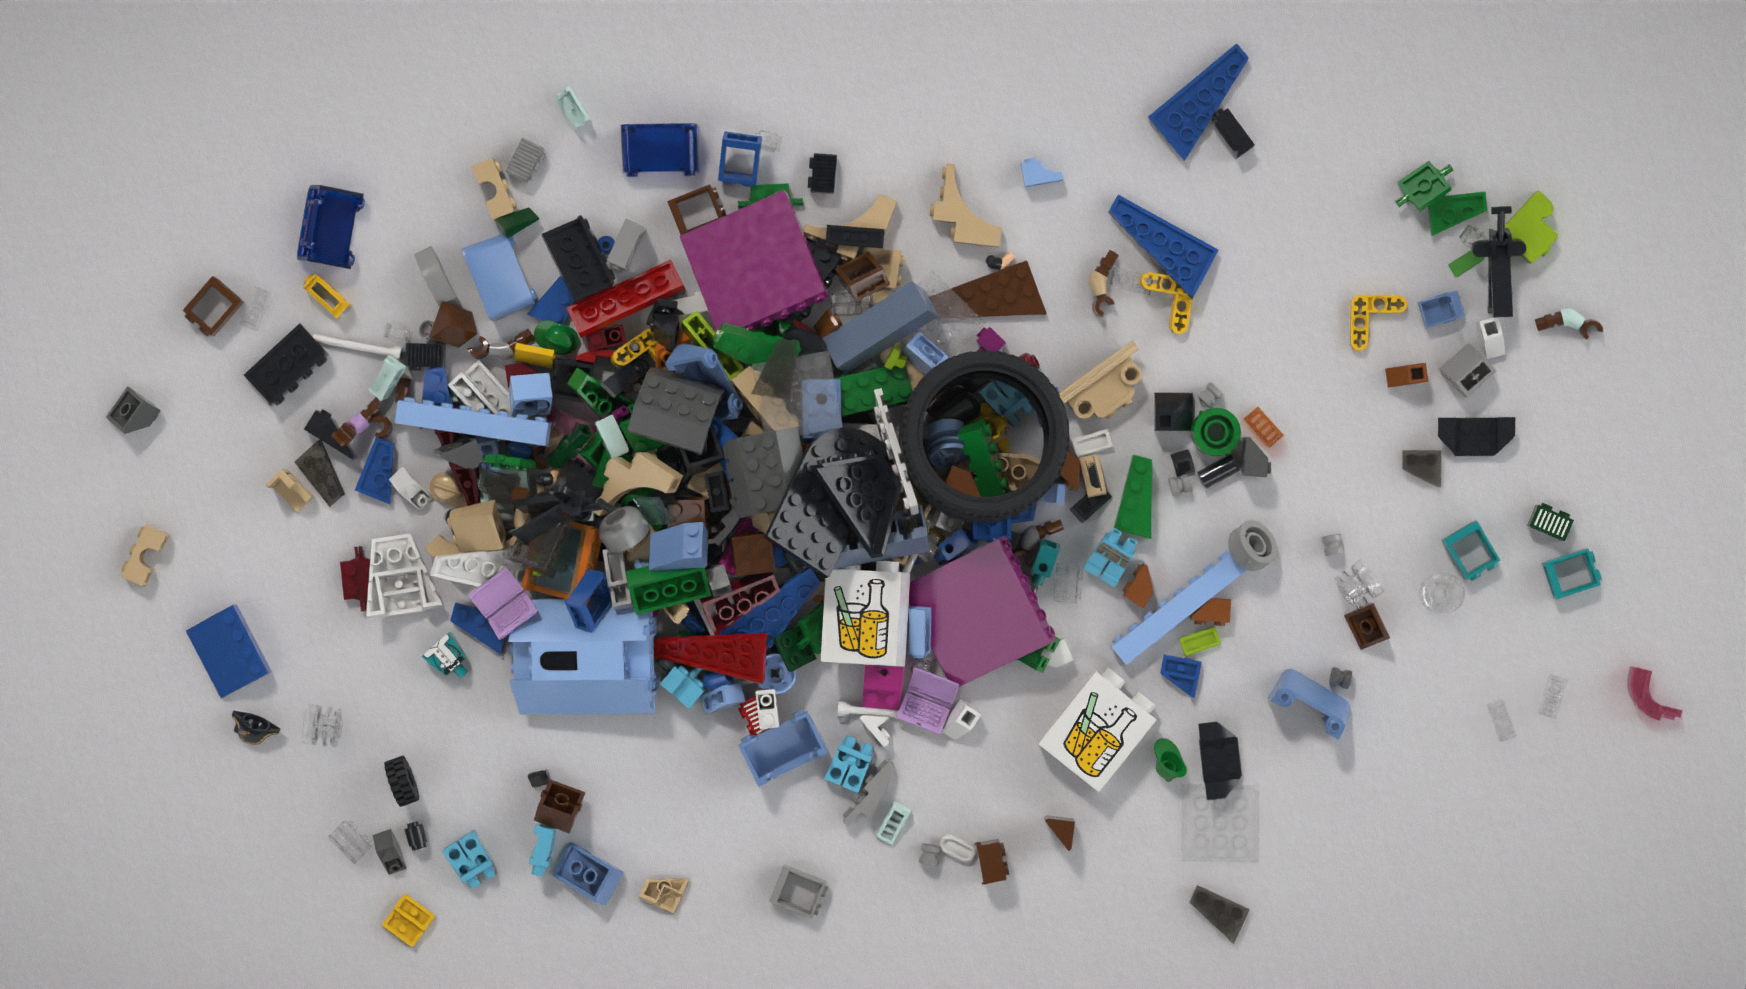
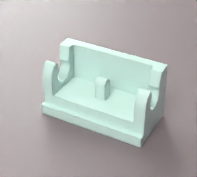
M570 86L565 88V91L555 95L556 101L574 131L591 121Z
M391 355L384 359L381 371L375 382L368 389L380 401L391 396L406 369L405 365Z

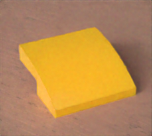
M516 343L515 361L554 369V350Z
M404 893L381 926L413 948L436 915Z

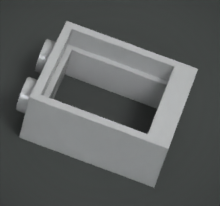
M625 219L607 259L611 268L620 272L622 269L628 270L646 230L644 226Z
M784 864L769 902L812 919L814 914L818 915L821 904H818L820 897H825L828 887L825 886V880ZM788 873L820 885L810 910L779 898Z

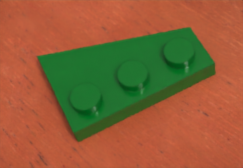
M1486 191L1443 196L1428 206L1431 236L1486 212Z

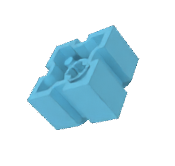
M678 665L674 666L660 683L662 687L673 694L689 709L706 690L703 687V681L697 677L703 669L694 667L690 672L683 665L680 667Z

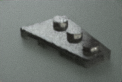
M777 340L751 394L790 400L798 341Z
M320 439L294 463L330 507L342 498L345 493L325 446Z
M1196 885L1189 901L1233 944L1235 943L1248 915L1249 908L1199 885Z

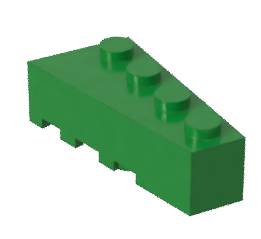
M723 322L713 337L714 348L779 381H782L801 351L799 341L786 340L780 336L775 335L774 337L760 331H749L747 328Z
M576 368L567 383L601 420L605 414L610 415L623 405L628 408L629 405L635 404L634 400L625 395L613 398L600 385L602 383L600 380L579 368Z
M986 419L963 424L957 436L959 441L963 440L964 454L970 457L969 467L971 472L977 475L975 476V483L980 496L994 497L1006 494L1009 484L1007 478L1003 477V464L997 458L998 448L996 443L992 441V428L990 424H987Z
M1132 455L1113 528L1151 539L1152 459Z

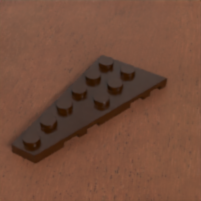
M1027 260L929 296L940 318L1047 315Z

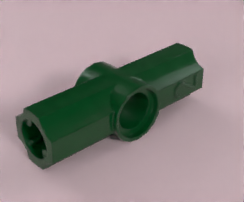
M579 424L569 435L566 434L562 437L557 448L547 458L551 468L561 469L570 458H576L583 445L593 435L587 424Z

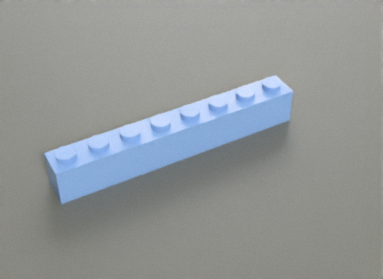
M404 397V400H398L396 424L542 446L549 445L552 422H546L547 418L535 417V420L528 419V415L517 414L516 417L509 416V412L503 411L492 414L489 409L479 408L478 412L472 411V407L462 405L458 409L453 408V404L441 403V406L434 405V401L423 400L422 403L415 402V398Z
M1224 552L1218 557L1220 561L1215 565L1210 563L1203 569L1204 573L1201 576L1195 575L1188 581L1189 585L1184 589L1180 587L1173 592V598L1169 601L1164 599L1157 605L1159 609L1154 613L1149 611L1142 617L1144 620L1140 624L1135 622L1127 629L1129 632L1126 635L1122 636L1120 634L1112 640L1114 644L1111 647L1124 664L1127 665L1244 573L1246 569L1239 566L1230 553Z

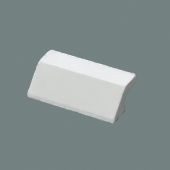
M481 360L474 363L466 372H461L448 384L466 406L472 407V411L479 412V408L489 409L492 414L503 411L509 412V416H512L509 391Z

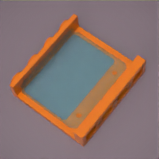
M563 520L530 540L525 574L522 579L523 589L568 599L588 569L596 571L601 546L598 533L599 528ZM538 553L556 558L555 565L549 567L548 573H542L540 577L533 575V566L528 565L529 557ZM590 598L586 602V605L590 603Z

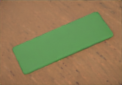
M1472 250L1448 264L1454 276L1458 277L1482 262L1484 257H1476Z

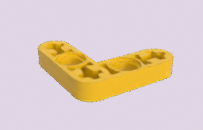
M1152 272L1143 273L1139 278V284L1143 289L1173 294L1169 329L1174 334L1184 333L1188 328L1192 299L1181 288H1175L1177 283L1169 275ZM1149 277L1150 280H1158L1157 284H1147L1145 278ZM1164 279H1169L1171 282V287L1168 290L1162 287ZM1180 301H1183L1186 305L1183 312L1177 309V304ZM1176 314H1177V315H1184V318H1180V320H1179V317H1175V316H1176ZM1179 322V324H1182V328H1178L1177 331V327L1174 324Z
M1391 295L1355 296L1351 300L1350 346L1352 349L1361 351L1368 345L1369 313H1402L1407 308L1406 299L1402 296ZM1358 298L1365 302V306H1361V312L1365 311V315H1354V311L1358 312V306L1354 304L1358 301ZM1387 298L1390 299L1389 303H1395L1397 299H1400V303H1403V306L1399 310H1397L1396 306H1389L1390 310H1387ZM1376 299L1384 301L1383 309L1378 310L1374 307ZM1358 317L1362 318L1365 322L1363 328L1360 329L1354 325V320ZM1354 331H1365V335L1360 334V339L1364 341L1360 348L1357 347V344H1354V340L1358 338V334H1353Z
M647 329L617 349L611 356L612 364L617 368H622L646 351L655 361V347L658 342L654 340V333L651 332V329ZM650 335L653 336L652 341L649 340L648 342L643 344V340H645ZM631 344H637L640 351L638 353L632 352L630 349ZM626 352L628 355L622 361L618 362V356H621Z

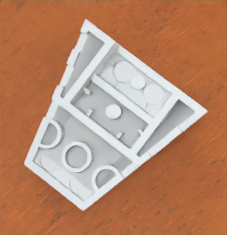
M410 533L372 539L366 617H394L419 613L442 605Z

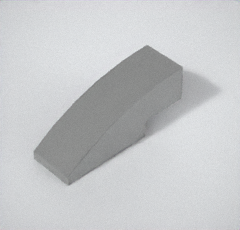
M608 549L602 550L614 610L633 608L625 574L627 566L623 551L612 553Z

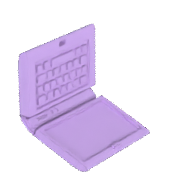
M507 567L468 595L488 620L499 640L505 638L518 625L526 622L538 611L527 592Z
M915 667L896 718L941 735L959 684Z

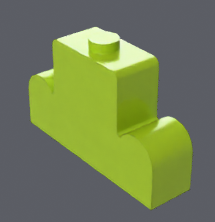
M1539 190L1505 224V228H1509L1512 239H1521L1526 244V252L1521 257L1529 264L1534 263L1541 255L1543 257L1546 256L1551 250L1549 246L1558 238V234L1542 220L1553 213L1554 207L1552 202Z
M698 311L682 321L681 327L693 342V345L712 349L716 353L730 381L745 370L736 358L714 348L713 337L715 332Z

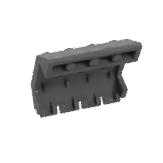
M651 367L646 373L634 404L628 432L702 455L708 439L710 425L717 407L722 402L725 390L721 386L711 383L707 385L706 382L692 377L688 379L687 376L676 372L669 373V370L660 367Z
M798 427L726 441V446H722L725 460L729 459L730 462L726 463L729 479L733 478V482H730L732 497H737V501L734 502L736 515L744 518L777 510L803 455Z

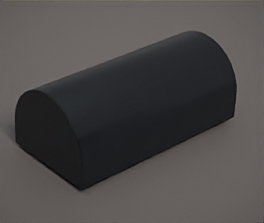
M1230 454L1198 471L1197 474L1205 489L1239 472L1240 469Z

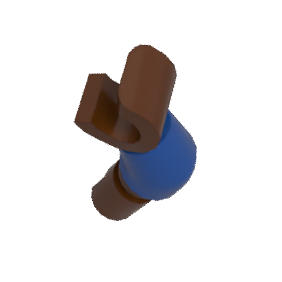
M505 441L506 450L512 457L532 459V461H536V468L539 470H545L550 467L547 459L542 460L538 457L539 454L545 453L546 446L540 445L533 449L532 446L526 443Z

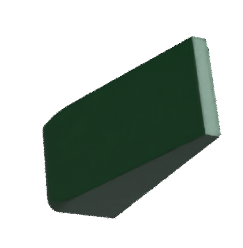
M528 207L495 219L498 229L508 239L538 221L539 217Z

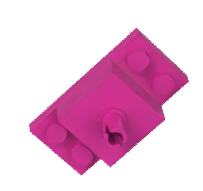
M865 665L862 707L899 710L901 706L904 667Z

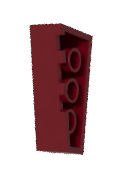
M773 572L745 576L730 582L732 592L714 598L711 591L712 596L700 599L714 635H719L720 631L727 626L730 627L737 619L743 615L746 616L757 605L760 606L780 592Z

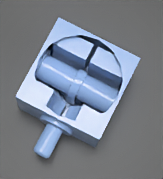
M549 373L510 376L509 400L512 417H516L517 414L528 416L550 414L552 391Z

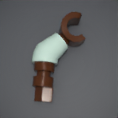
M1563 308L1559 312H1555L1554 315L1547 314L1544 317L1535 319L1538 331L1553 328L1556 324L1557 326L1563 325L1564 327L1568 326L1576 330L1580 329L1581 335L1586 340L1589 338L1587 328L1591 325H1595L1598 332H1603V327L1598 321L1593 319L1585 321V317L1572 308Z

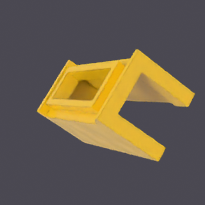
M316 273L314 275L310 274L304 280L305 285L302 288L337 319L342 317L341 314L347 307L350 308L352 306L320 275ZM317 282L339 301L334 309L311 289Z

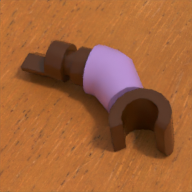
M375 397L367 405L368 408L366 410L363 409L360 413L357 412L330 436L342 448L347 446L357 434L363 432L371 425L370 422L373 420V416H377L381 412L376 407L381 401Z

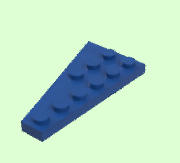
M1117 195L1108 213L1178 286L1193 299L1219 250L1126 198Z

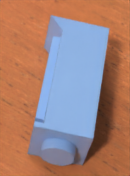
M909 606L907 624V649L909 651L906 654L912 655L913 658H924L925 655L931 653V607Z

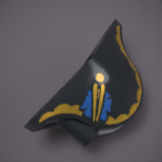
M235 710L232 713V717L236 722L234 732L238 733L239 737L248 744H260L267 737L279 734L281 728L258 715Z

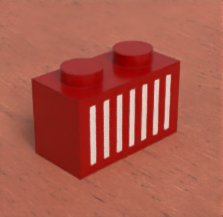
M756 696L745 700L744 703H740L741 707L738 710L741 717L747 719L749 725L746 727L751 736H756L768 730L760 729Z

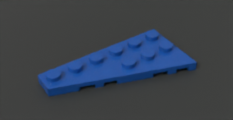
M1237 43L1148 116V119L1183 161L1188 157L1249 59Z
M809 567L805 568L780 585V592L760 606L757 605L750 610L749 614L737 619L730 627L727 626L720 631L719 635L767 633V651L774 644V637L780 635L785 630L804 602L810 598L821 584L820 579Z

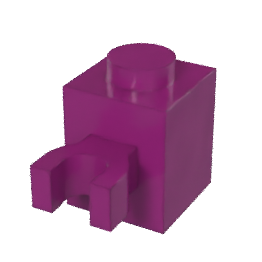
M984 327L976 335L978 337L976 341L981 345L978 350L999 351L1006 344L991 327L988 329Z

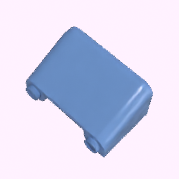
M503 234L462 249L486 312L492 321L536 304L535 299H538L534 288L530 289L527 285L513 251V246H516L513 236L507 239Z
M691 344L677 345L665 363L668 370H676L677 373L684 372L688 379L692 377L706 382L707 385L711 383L721 386L725 390L720 406L716 409L714 417H717L720 421L737 418L743 408V402L735 391L716 353L712 349Z
M1293 669L1285 670L1267 699L1282 707L1290 706L1295 698L1300 699L1325 714L1322 719L1326 722V733L1339 740L1350 712L1349 702Z
M799 710L793 713V718L779 724L777 728H770L754 737L750 734L740 739L742 743L738 746L758 787L766 784L771 778L775 779L777 776L795 767L814 760L815 756L820 758L828 754V749L808 711Z

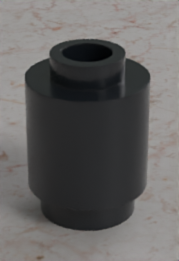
M418 821L407 824L408 828H405L404 831L412 851L427 847V838L423 824H419Z

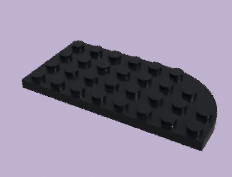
M838 428L816 438L802 455L764 538L824 578L830 577L849 536L851 527L810 466L817 465V460L828 459L829 462H832V458L843 456L844 460H846L847 455L858 454L859 457H862L863 452L873 451L874 455L882 453L885 458L887 453L886 444L868 432L856 428Z

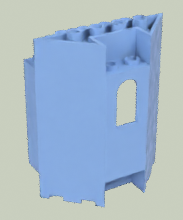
M541 598L539 600H532L538 610L537 613L526 622L518 625L510 633L508 641L513 642L510 646V652L513 654L514 662L511 663V673L514 674V679L510 680L519 714H655V694L659 692L658 673H654L653 637L657 635V618L653 616L652 611L636 615L634 607L615 611L611 603L594 630L588 632L575 628L565 605L567 599ZM577 651L578 670H545L540 664V657L544 652Z

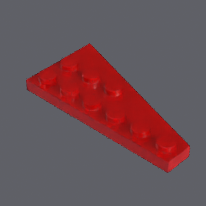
M767 633L657 637L654 641V657L763 684L766 669Z

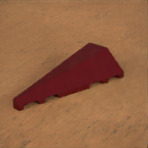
M434 429L441 447L469 435ZM449 462L457 484L466 499L467 506L481 503V494L477 482L479 467L466 469Z

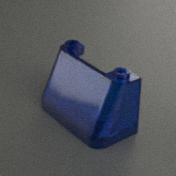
M698 124L620 125L622 172L626 174V177H638V173L682 172L684 176H695V173H700Z
M310 185L307 192L297 248V260L351 269L355 261V255H353L349 248L355 214L360 209H363L365 205L364 194L323 185Z

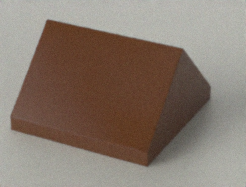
M442 301L429 337L459 348L477 335L473 314L471 311Z
M1370 602L1344 615L1360 650L1390 638L1374 603Z
M1046 815L1044 817L1045 822L1066 849L1070 851L1073 842L1074 819Z

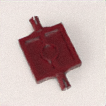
M362 546L354 547L355 558L350 561L340 562L344 600H360V612L364 611V605L365 611L367 610L370 559L363 557Z

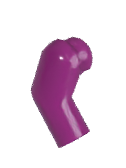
M623 405L610 415H613L616 422H618L629 413V409ZM605 414L602 419H604V418H606V417H608V416H610V415Z

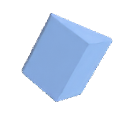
M920 332L901 352L907 356L909 362L925 375L936 365L948 358L944 352Z

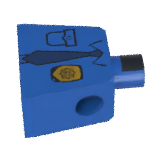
M960 528L938 545L941 551L933 557L939 565L945 561L952 562L979 547L980 544L978 541H972L971 531Z

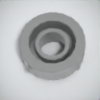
M624 506L609 513L602 520L598 533L601 542L604 543L608 551L618 553L638 544L648 533L649 524L639 509L632 506Z
M1246 521L1230 533L1228 540L1230 554L1234 561L1242 568L1249 571L1261 570L1277 557L1278 551L1275 538L1270 530L1260 522Z

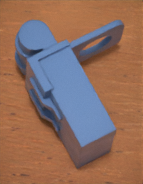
M1458 291L1447 292L1434 298L1417 302L1425 328L1451 322L1465 316Z

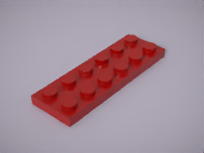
M670 259L609 289L567 307V310L582 338L655 304L659 298L666 299L685 290V287Z

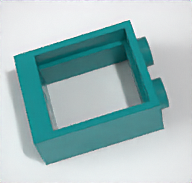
M1474 520L1442 539L1443 544L1465 580L1470 579L1473 581L1481 576L1480 572L1485 569L1490 571L1498 566L1497 562L1501 561L1478 521ZM1475 531L1491 559L1467 572L1452 544Z
M1585 548L1542 562L1553 599L1557 600L1601 585L1600 580H1602L1600 571L1595 569L1593 562H1596L1593 551ZM1583 555L1591 582L1562 591L1554 564Z

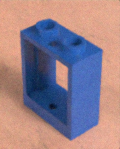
M724 131L718 181H722L725 184H742L745 187H750V185L756 186L763 136ZM727 147L755 151L752 175L725 171Z
M588 569L566 600L565 605L575 628L592 632L611 605L610 588L608 587L605 574L601 571ZM594 592V597L592 598L588 606H586V602Z

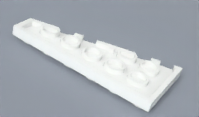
M882 388L874 390L877 405L874 407L878 427H880L883 443L886 444L889 460L893 459L894 465H892V470L902 483L900 493L904 492L906 497L903 498L905 509H910L911 515L919 513L914 491L911 482L908 481L905 463H903L901 449L893 424L890 422L888 407L884 403Z
M544 543L542 554L547 555L550 544ZM530 545L503 548L501 550L435 556L430 575L480 587L507 567L522 586ZM538 576V579H537V583H538V584H539V582H540L541 576H540V577ZM525 590L529 597L535 600L537 591Z

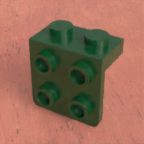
M799 625L773 639L789 672L795 671L817 659L810 644L803 650L798 648L797 643L804 638Z

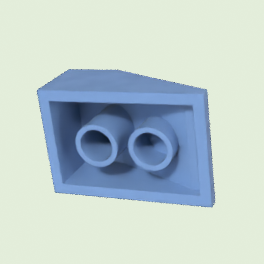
M683 523L650 534L649 570L659 571L707 567L708 530L704 523Z
M570 842L552 876L591 900L606 906L624 872Z

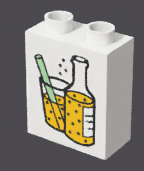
M876 561V571L861 570L862 564L832 570L830 577L825 578L821 662L905 667L910 574L899 572V562Z
M1107 668L1102 675L1094 670L1037 741L1042 748L1098 792H1100L1157 720L1150 714L1156 705L1139 691L1132 699L1124 694L1120 688L1126 681L1110 668Z

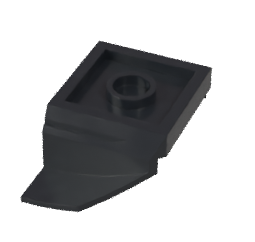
M1515 417L1438 418V437L1452 451L1454 456H1495L1515 437Z
M1217 721L1198 724L1199 748L1207 800L1223 799L1228 796L1242 776L1238 738Z

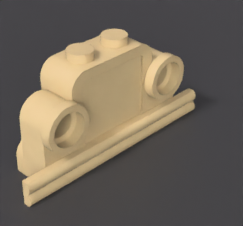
M1132 340L1059 393L1063 403L1067 402L1077 417L1087 419L1094 413L1098 418L1107 417L1109 419L1117 413L1115 409L1121 405L1125 408L1133 402L1131 400L1134 396L1132 385L1137 384L1142 377L1141 369L1130 357L1139 350L1134 341Z

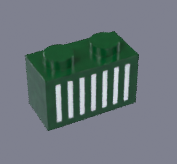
M1545 503L1535 505L1527 526L1558 540L1565 541L1574 521L1569 518L1570 514L1561 510L1559 513L1552 511L1553 507Z

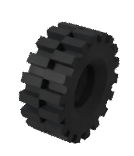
M404 755L385 761L386 777L399 807L419 801L417 784Z

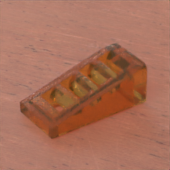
M1259 407L1255 408L1244 418L1245 422L1268 448L1284 436ZM1260 414L1261 417L1252 423L1251 420ZM1262 420H1265L1266 423L1263 424L1259 429H1257L1256 426ZM1267 426H1270L1271 429L1263 435L1261 432ZM1272 432H1275L1276 435L1268 441L1266 438Z

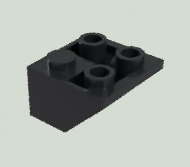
M1154 393V431H1191L1193 423V393Z

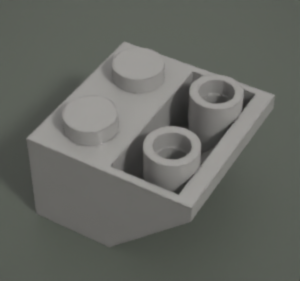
M1469 343L1439 368L1464 397L1471 395L1497 372L1487 359Z

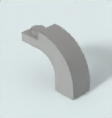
M432 246L414 254L421 273L438 306L444 301L463 308Z

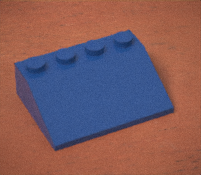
M237 604L216 613L186 630L220 698L272 672Z

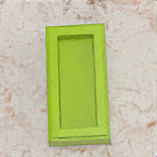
M1215 626L1178 638L1185 657L1221 645Z

